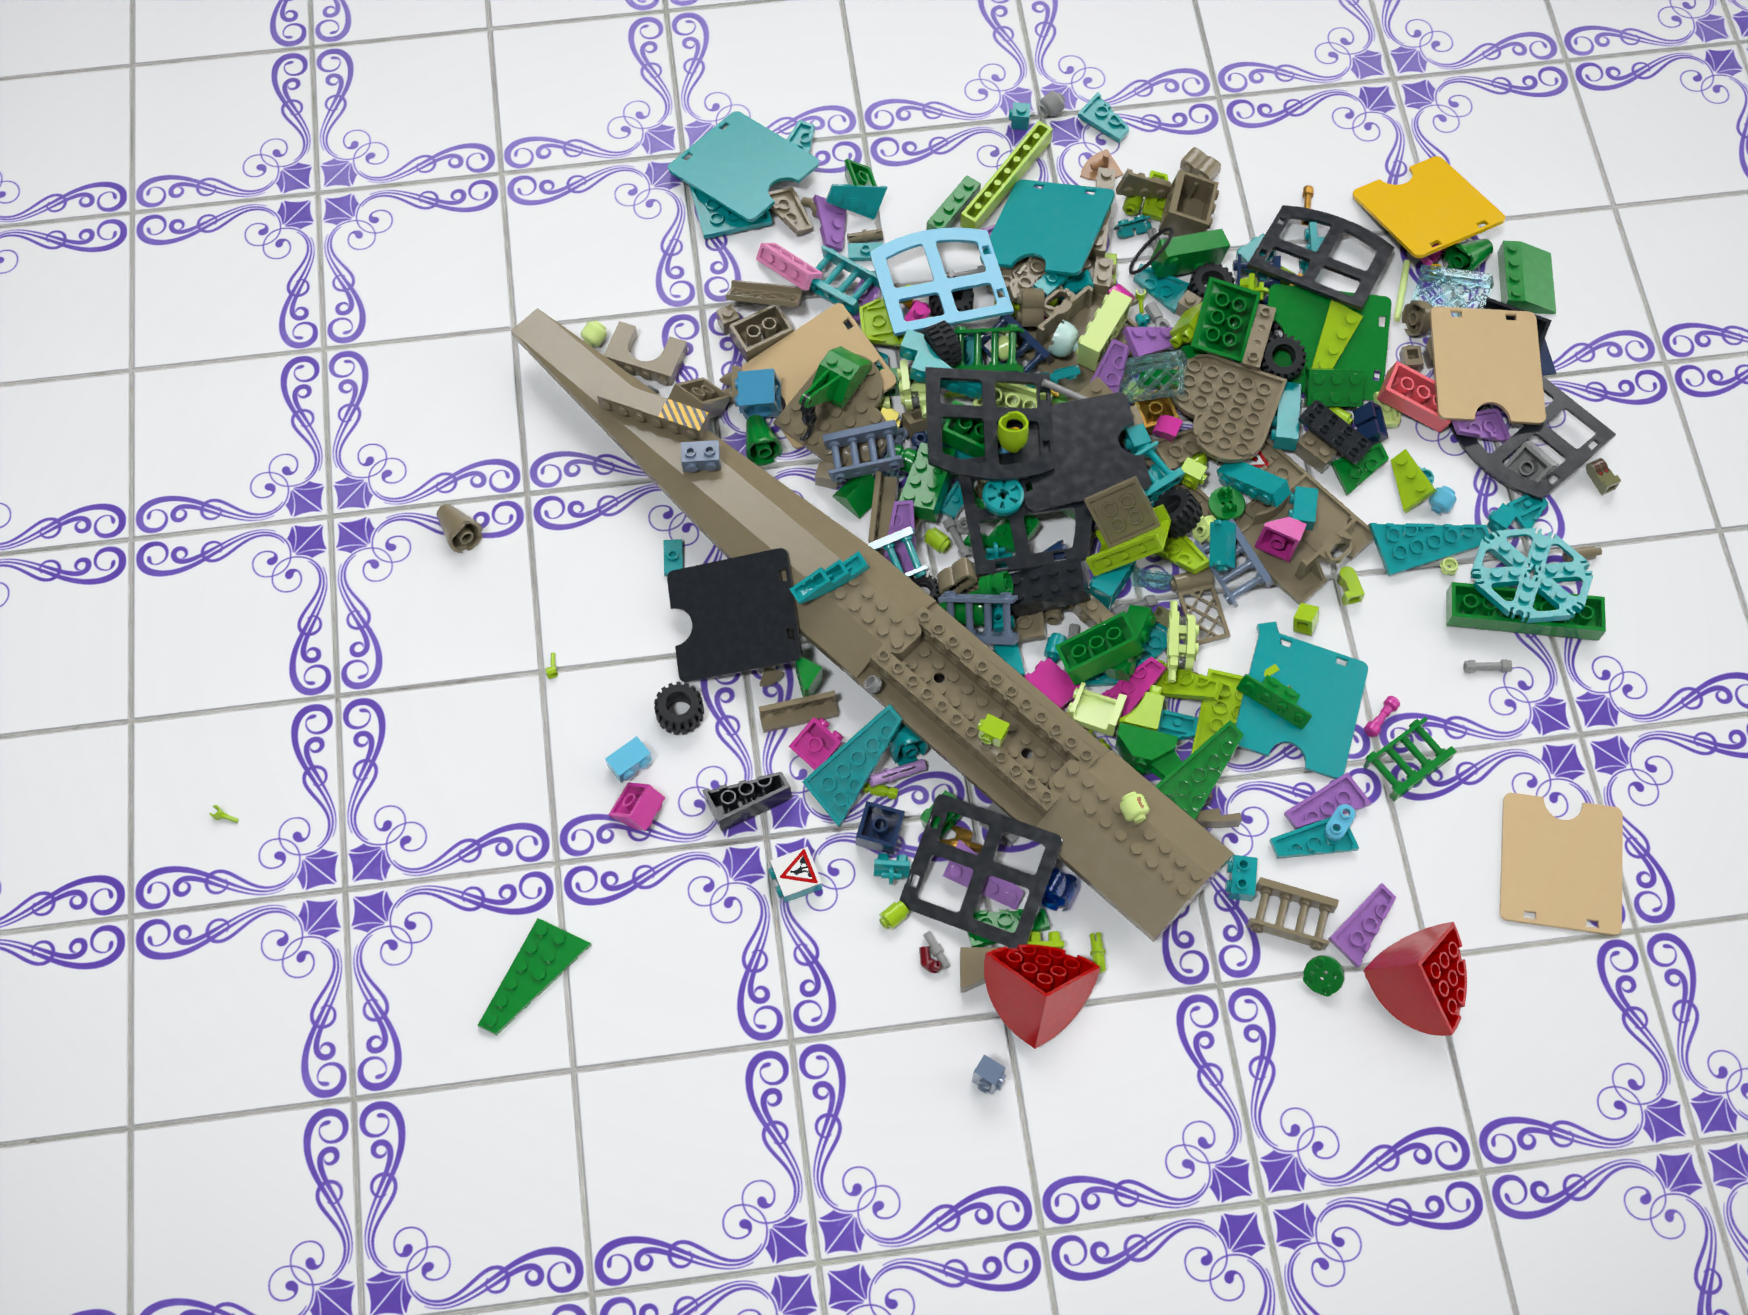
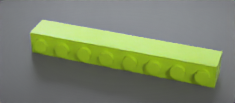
M1039 120L961 213L960 226L962 228L980 229L1012 190L1015 183L1021 179L1049 145L1052 139L1053 128Z

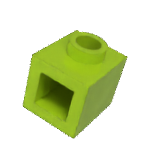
M1187 457L1181 467L1185 473L1180 483L1196 490L1199 484L1203 485L1207 478L1205 474L1207 467Z
M1300 603L1293 617V631L1312 636L1319 621V607Z
M987 714L986 718H982L977 726L979 730L978 738L985 744H993L1000 748L1009 731L1010 724L991 714Z

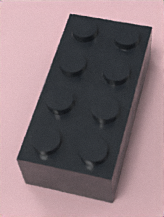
M1080 557L1010 574L1013 581L1012 595H1018V599L1013 604H1010L1017 618L1090 601L1086 569Z

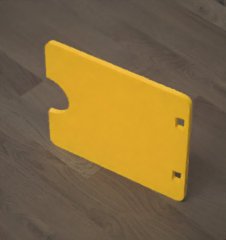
M1439 156L1431 157L1410 166L1409 171L1412 174V178L1404 184L1393 185L1378 179L1353 191V198L1415 258L1426 257L1505 222V215ZM1483 223L1486 224V225L1483 226V227H1480V228L1478 227L1479 225H1481V224H1483ZM1436 243L1439 244L1438 246L1432 248V245Z

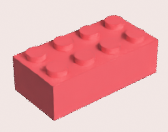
M1396 361L1387 371L1376 399L1432 429L1442 432L1450 424L1451 420H1443L1437 414L1435 381Z

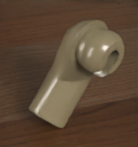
M803 197L801 200L802 206L810 207L812 215L817 217V207L813 199Z

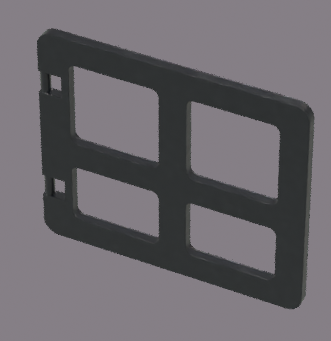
M944 794L938 795L934 801L928 823L925 826L899 900L910 911L1004 946L1017 948L1018 945L1028 943L1063 840L1061 836ZM953 812L989 826L980 854L975 855L939 841L948 813ZM935 816L941 818L937 829L931 827ZM1004 832L1021 836L1045 846L1035 875L995 862L994 857ZM933 856H939L973 869V875L958 912L919 898V893ZM914 874L920 876L916 888L910 886ZM988 876L1000 878L1029 890L1027 901L1014 933L974 918Z

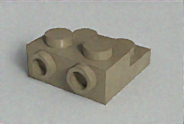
M1096 256L1095 261L1087 259L1082 272L1090 271L1094 285L1093 293L1108 295V290L1114 286L1115 279L1111 278L1112 275H1115L1117 266L1113 264L1114 259Z

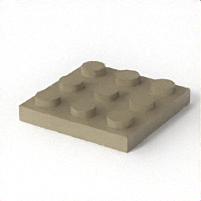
M1133 476L1084 498V502L1108 548H1112L1161 526L1137 476Z

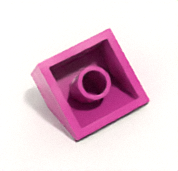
M1291 517L1266 522L1254 547L1289 562L1307 524Z
M628 782L608 815L633 829L646 831L651 826L656 813L661 809L665 797L650 784Z

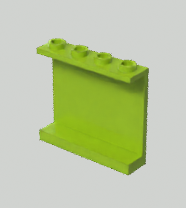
M1164 505L1153 508L1161 523L1160 527L1112 548H1108L1100 530H1096L1095 534L1101 543L1100 551L1086 558V562L1093 575H1100L1163 551L1171 523Z

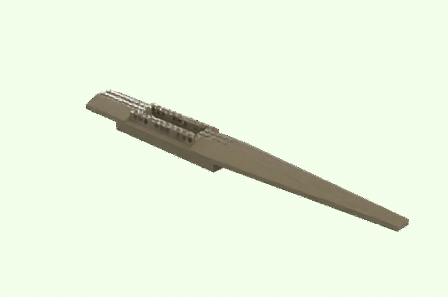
M535 309L511 330L512 336L727 559L784 548L789 553L794 586L820 567L825 570L839 559L844 562L859 551L870 566L868 570L818 598L800 605L795 599L799 633L865 691V680L871 675L879 677L882 681L880 691L869 694L885 708L891 704L904 719L902 723L1008 816L1061 836L1063 844L1058 859L1150 940L1155 942L1233 857L1234 853L1113 750H1109L875 549L709 430H706L702 440L690 439L686 435L672 433L666 428L655 427L651 423L638 421L634 417L623 416L616 411L603 409L599 406L597 394L606 378L655 395L658 394L540 309ZM719 440L721 469L683 472L681 442ZM786 570L780 571L781 581H787ZM942 674L945 680L942 683H937L934 680V676ZM987 714H991L1010 724L1009 731L1000 748L993 744H985L978 738L979 730L977 726L982 718H986ZM1022 750H1031L1032 757L1024 758L1021 755ZM1131 792L1142 794L1150 808L1149 813L1146 815V820L1135 824L1134 821L1128 822L1119 807L1122 801L1121 798Z

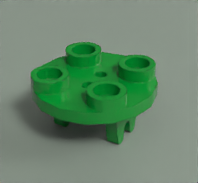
M1231 486L1220 487L1211 493L1208 499V508L1216 520L1229 521L1232 518L1234 520L1242 516L1245 509V499L1237 489Z
M1319 955L1313 957L1307 962L1303 971L1304 983L1313 992L1326 997L1336 993L1342 987L1345 980L1341 964L1329 956Z

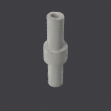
M930 931L926 932L923 936L930 946V952L938 959L944 970L949 968L951 965L943 953L940 943L937 944Z

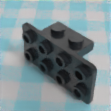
M1315 400L1298 418L1300 423L1353 464H1357L1373 446L1369 439L1319 400Z

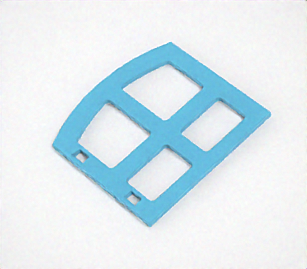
M973 228L924 230L896 238L870 252L894 336L906 334L907 329L915 332L923 331L924 328L943 320L947 321L950 325L1014 314V309L987 230ZM947 242L976 244L986 271L947 278L936 244ZM919 246L923 247L934 281L895 288L886 260ZM988 248L990 254L984 255L983 249ZM986 285L991 286L996 305L962 312L957 310L952 292ZM1002 291L1004 297L998 298L997 292ZM933 295L939 296L944 315L909 322L904 320L899 302Z

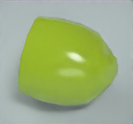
M1018 411L1008 412L998 422L997 438L1002 448L1012 453L1018 452L1025 446L1028 440L1029 422L1026 416ZM1011 419H1017L1023 423V428H1006V424Z

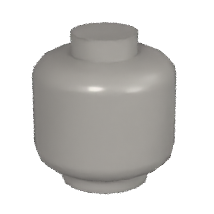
M1050 91L1041 98L1039 107L1045 116L1054 117L1064 110L1065 98L1060 92Z

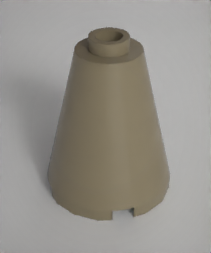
M451 504L439 507L436 515L447 542L454 552L463 553L462 550L465 549L470 551L479 544L483 537L481 534L483 528L477 521Z

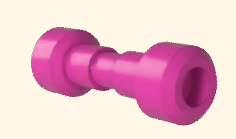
M1387 696L1383 702L1384 707L1379 715L1365 725L1364 731L1368 736L1377 737L1381 732V726L1386 717L1391 712L1397 711L1400 707V701L1396 697Z

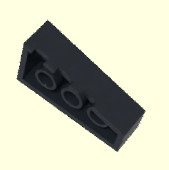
M782 771L760 776L755 780H742L738 784L729 786L725 784L716 789L709 790L708 788L702 790L705 801L721 831L793 798L791 787Z

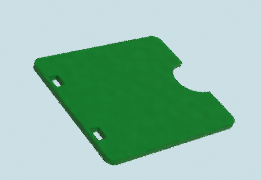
M1273 284L1269 289L1267 306L1276 308L1273 321L1281 327L1283 334H1287L1289 338L1291 335L1294 336V340L1297 341L1299 339L1301 341L1299 345H1304L1306 363L1299 375L1290 381L1292 383H1300L1301 393L1304 394L1305 368H1311L1331 299L1297 286ZM1340 291L1351 296L1354 295L1353 292ZM1369 295L1361 311L1346 306L1362 315L1363 318L1333 368H1358L1364 370L1363 401L1374 402L1373 394L1380 391L1384 381L1392 306L1391 299L1386 296ZM1379 317H1385L1384 327L1379 326ZM1276 351L1272 353L1273 361L1278 366L1287 367L1292 364L1291 357L1286 352ZM1374 371H1380L1379 381L1373 380Z

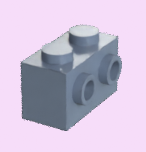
M719 440L681 442L683 472L721 469Z
M984 1054L973 1072L971 1082L978 1085L977 1088L983 1093L988 1094L989 1092L994 1094L996 1089L1000 1091L1007 1076L1004 1074L1006 1067Z

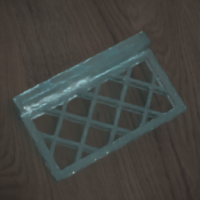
M1421 265L1420 276L1412 300H1417L1418 297L1425 294L1428 298L1425 301L1433 307H1456L1451 303L1460 299L1463 304L1458 306L1459 308H1470L1469 305L1478 302L1480 304L1479 309H1484L1489 292L1494 285L1493 274ZM1423 281L1432 282V285L1424 289L1422 283ZM1442 284L1450 285L1449 288L1443 291L1439 288ZM1465 286L1468 289L1459 293L1456 288ZM1436 288L1439 293L1430 297L1427 292ZM1478 288L1485 289V292L1478 296L1474 291ZM1453 290L1456 296L1448 300L1445 294ZM1471 293L1474 298L1466 302L1463 297ZM1441 296L1445 300L1441 304H1435L1434 300Z
M1182 350L1127 358L1124 375L1127 374L1129 377L1121 384L1119 392L1123 389L1128 392L1126 396L1129 403L1183 395L1185 365H1187V357ZM1179 366V370L1173 376L1169 371L1173 367ZM1162 369L1163 372L1157 378L1152 375L1155 370ZM1139 372H1145L1146 374L1139 381L1134 378ZM1168 374L1171 379L1163 385L1160 381ZM1151 377L1154 381L1148 387H1145L1143 383ZM1133 379L1136 385L1131 390H1128L1126 386ZM1175 381L1178 382V389H1168ZM1157 384L1162 386L1157 393L1151 392ZM1140 386L1145 389L1141 395H1134V392Z

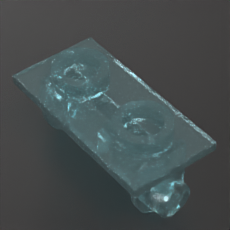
M1134 569L1132 586L1170 590L1172 574H1168L1167 571L1151 573V570Z

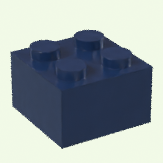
M866 801L856 835V845L894 855L903 826L905 811Z

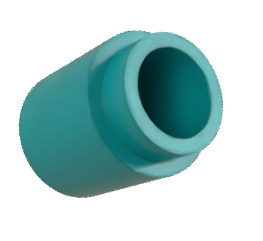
M1052 633L1048 637L1044 651L1046 659L1050 658L1053 662L1061 660L1055 645L1066 640L1063 634Z

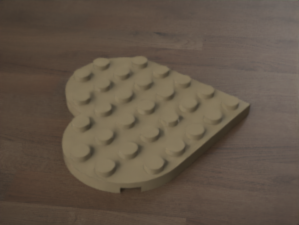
M859 355V356L863 357L864 359H866V360L872 362L870 359H868V358H866V357H864V356H862V355ZM873 362L872 369L843 409L828 401L815 405L817 419L814 423V430L806 441L802 442L800 440V437L805 435L807 426L802 421L799 399L811 387L817 370L779 414L773 424L823 461L833 463L831 449H826L822 435L886 421L882 413L877 409L882 400L884 389L881 373ZM886 438L875 440L878 460L882 458L887 449ZM868 442L858 443L857 449L860 464L870 462ZM850 446L840 447L841 466L853 465Z
M1199 354L1188 360L1184 359L1174 370L1184 372L1183 378H1173V380L1181 383L1180 388H1170L1169 393L1174 405L1183 414L1194 419L1192 426L1193 437L1201 451L1210 458L1224 463H1239L1254 457L1264 445L1287 379L1209 354Z

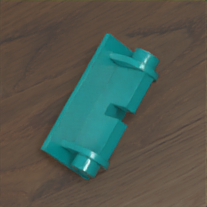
M1139 215L1131 221H1128V219L1118 221V224L1113 229L1119 230L1116 233L1117 237L1121 239L1134 236L1133 229H1135L1137 235L1145 233L1152 229L1151 223L1147 222L1151 216Z

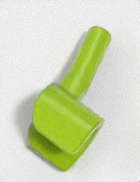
M1138 289L1135 292V297L1139 303V313L1141 314L1144 313L1143 301L1145 300L1146 289H1143V294L1138 293Z
M554 652L551 653V667L545 668L548 679L558 676Z
M212 806L218 811L216 814L209 813L215 820L223 818L235 823L238 822V818L224 813L219 806Z

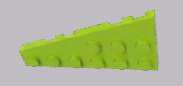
M1208 669L1207 676L1220 680L1223 687L1218 701H1201L1191 754L1229 720L1236 724L1243 693L1238 691L1236 687L1243 676Z

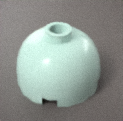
M1062 320V323L1059 324L1052 337L1053 345H1049L1047 351L1057 357H1066L1072 351L1076 352L1079 346L1077 345L1079 333L1076 327L1070 322Z

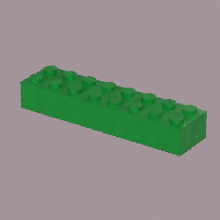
M1451 582L1446 591V626L1597 641L1606 632L1605 597L1588 595L1583 611L1581 610L1580 614L1576 612L1574 618H1570V620L1527 623L1528 617H1526L1524 622H1521L1522 617L1520 615H1515L1514 619H1511V611L1507 617L1479 593L1473 584ZM1493 587L1492 589L1504 600L1513 601L1517 588ZM1536 593L1533 608L1536 611L1557 610L1540 594ZM1569 593V594H1571L1572 596H1578V595H1579V594Z

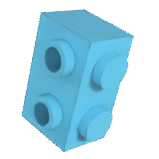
M636 736L605 758L608 768L622 783L624 780H630L638 770L648 767L652 761L650 751Z

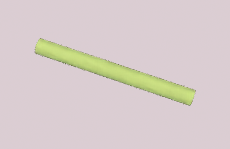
M1410 260L1403 261L1393 319L1396 322L1401 321Z

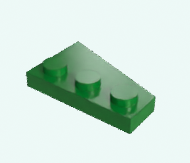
M1380 442L1373 445L1357 464H1353L1345 457L1332 461L1331 466L1347 496L1382 466L1389 457Z

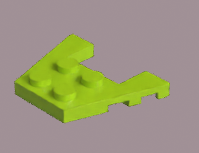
M878 298L859 307L861 329L871 343L901 347L905 334L894 336L883 298ZM913 300L901 301L899 304L913 302Z

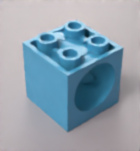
M774 368L738 372V378H735L736 390L738 389V395L735 396V404L739 407V411L745 419L752 415H761L763 418L778 417L781 413V382Z

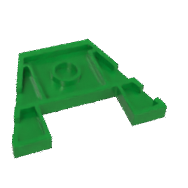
M1004 493L1000 494L1002 499H1005ZM1034 515L1024 517L1028 542L1040 527V521ZM1007 519L1000 520L989 536L981 533L984 549L988 547L993 548V542H997L998 548L1005 547V551L1015 552L1010 523ZM968 534V536L965 538L963 542L965 546L971 547L970 537Z

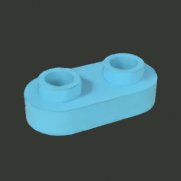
M1347 804L1337 807L1324 830L1328 839L1339 841L1343 838L1356 815L1353 807ZM1343 811L1348 812L1349 816H1345ZM1333 827H1337L1339 831H1334Z

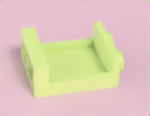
M1082 682L1080 688L1076 687L1073 699L1075 701L1074 703L1070 702L1067 713L1082 727L1113 737L1127 696L1119 693L1116 700L1086 690V683Z

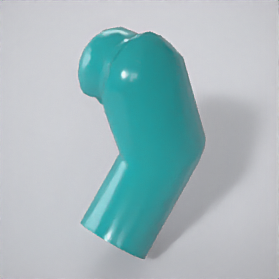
M1139 313L1135 316V321L1139 327H1147V324L1150 323V317L1148 314L1142 315Z

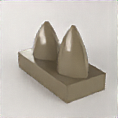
M739 365L732 366V372L726 373L719 379L721 383L731 386L722 391L731 396L729 402H733L735 407H737L735 396L738 395V389L736 390L735 378H738V372L741 371Z

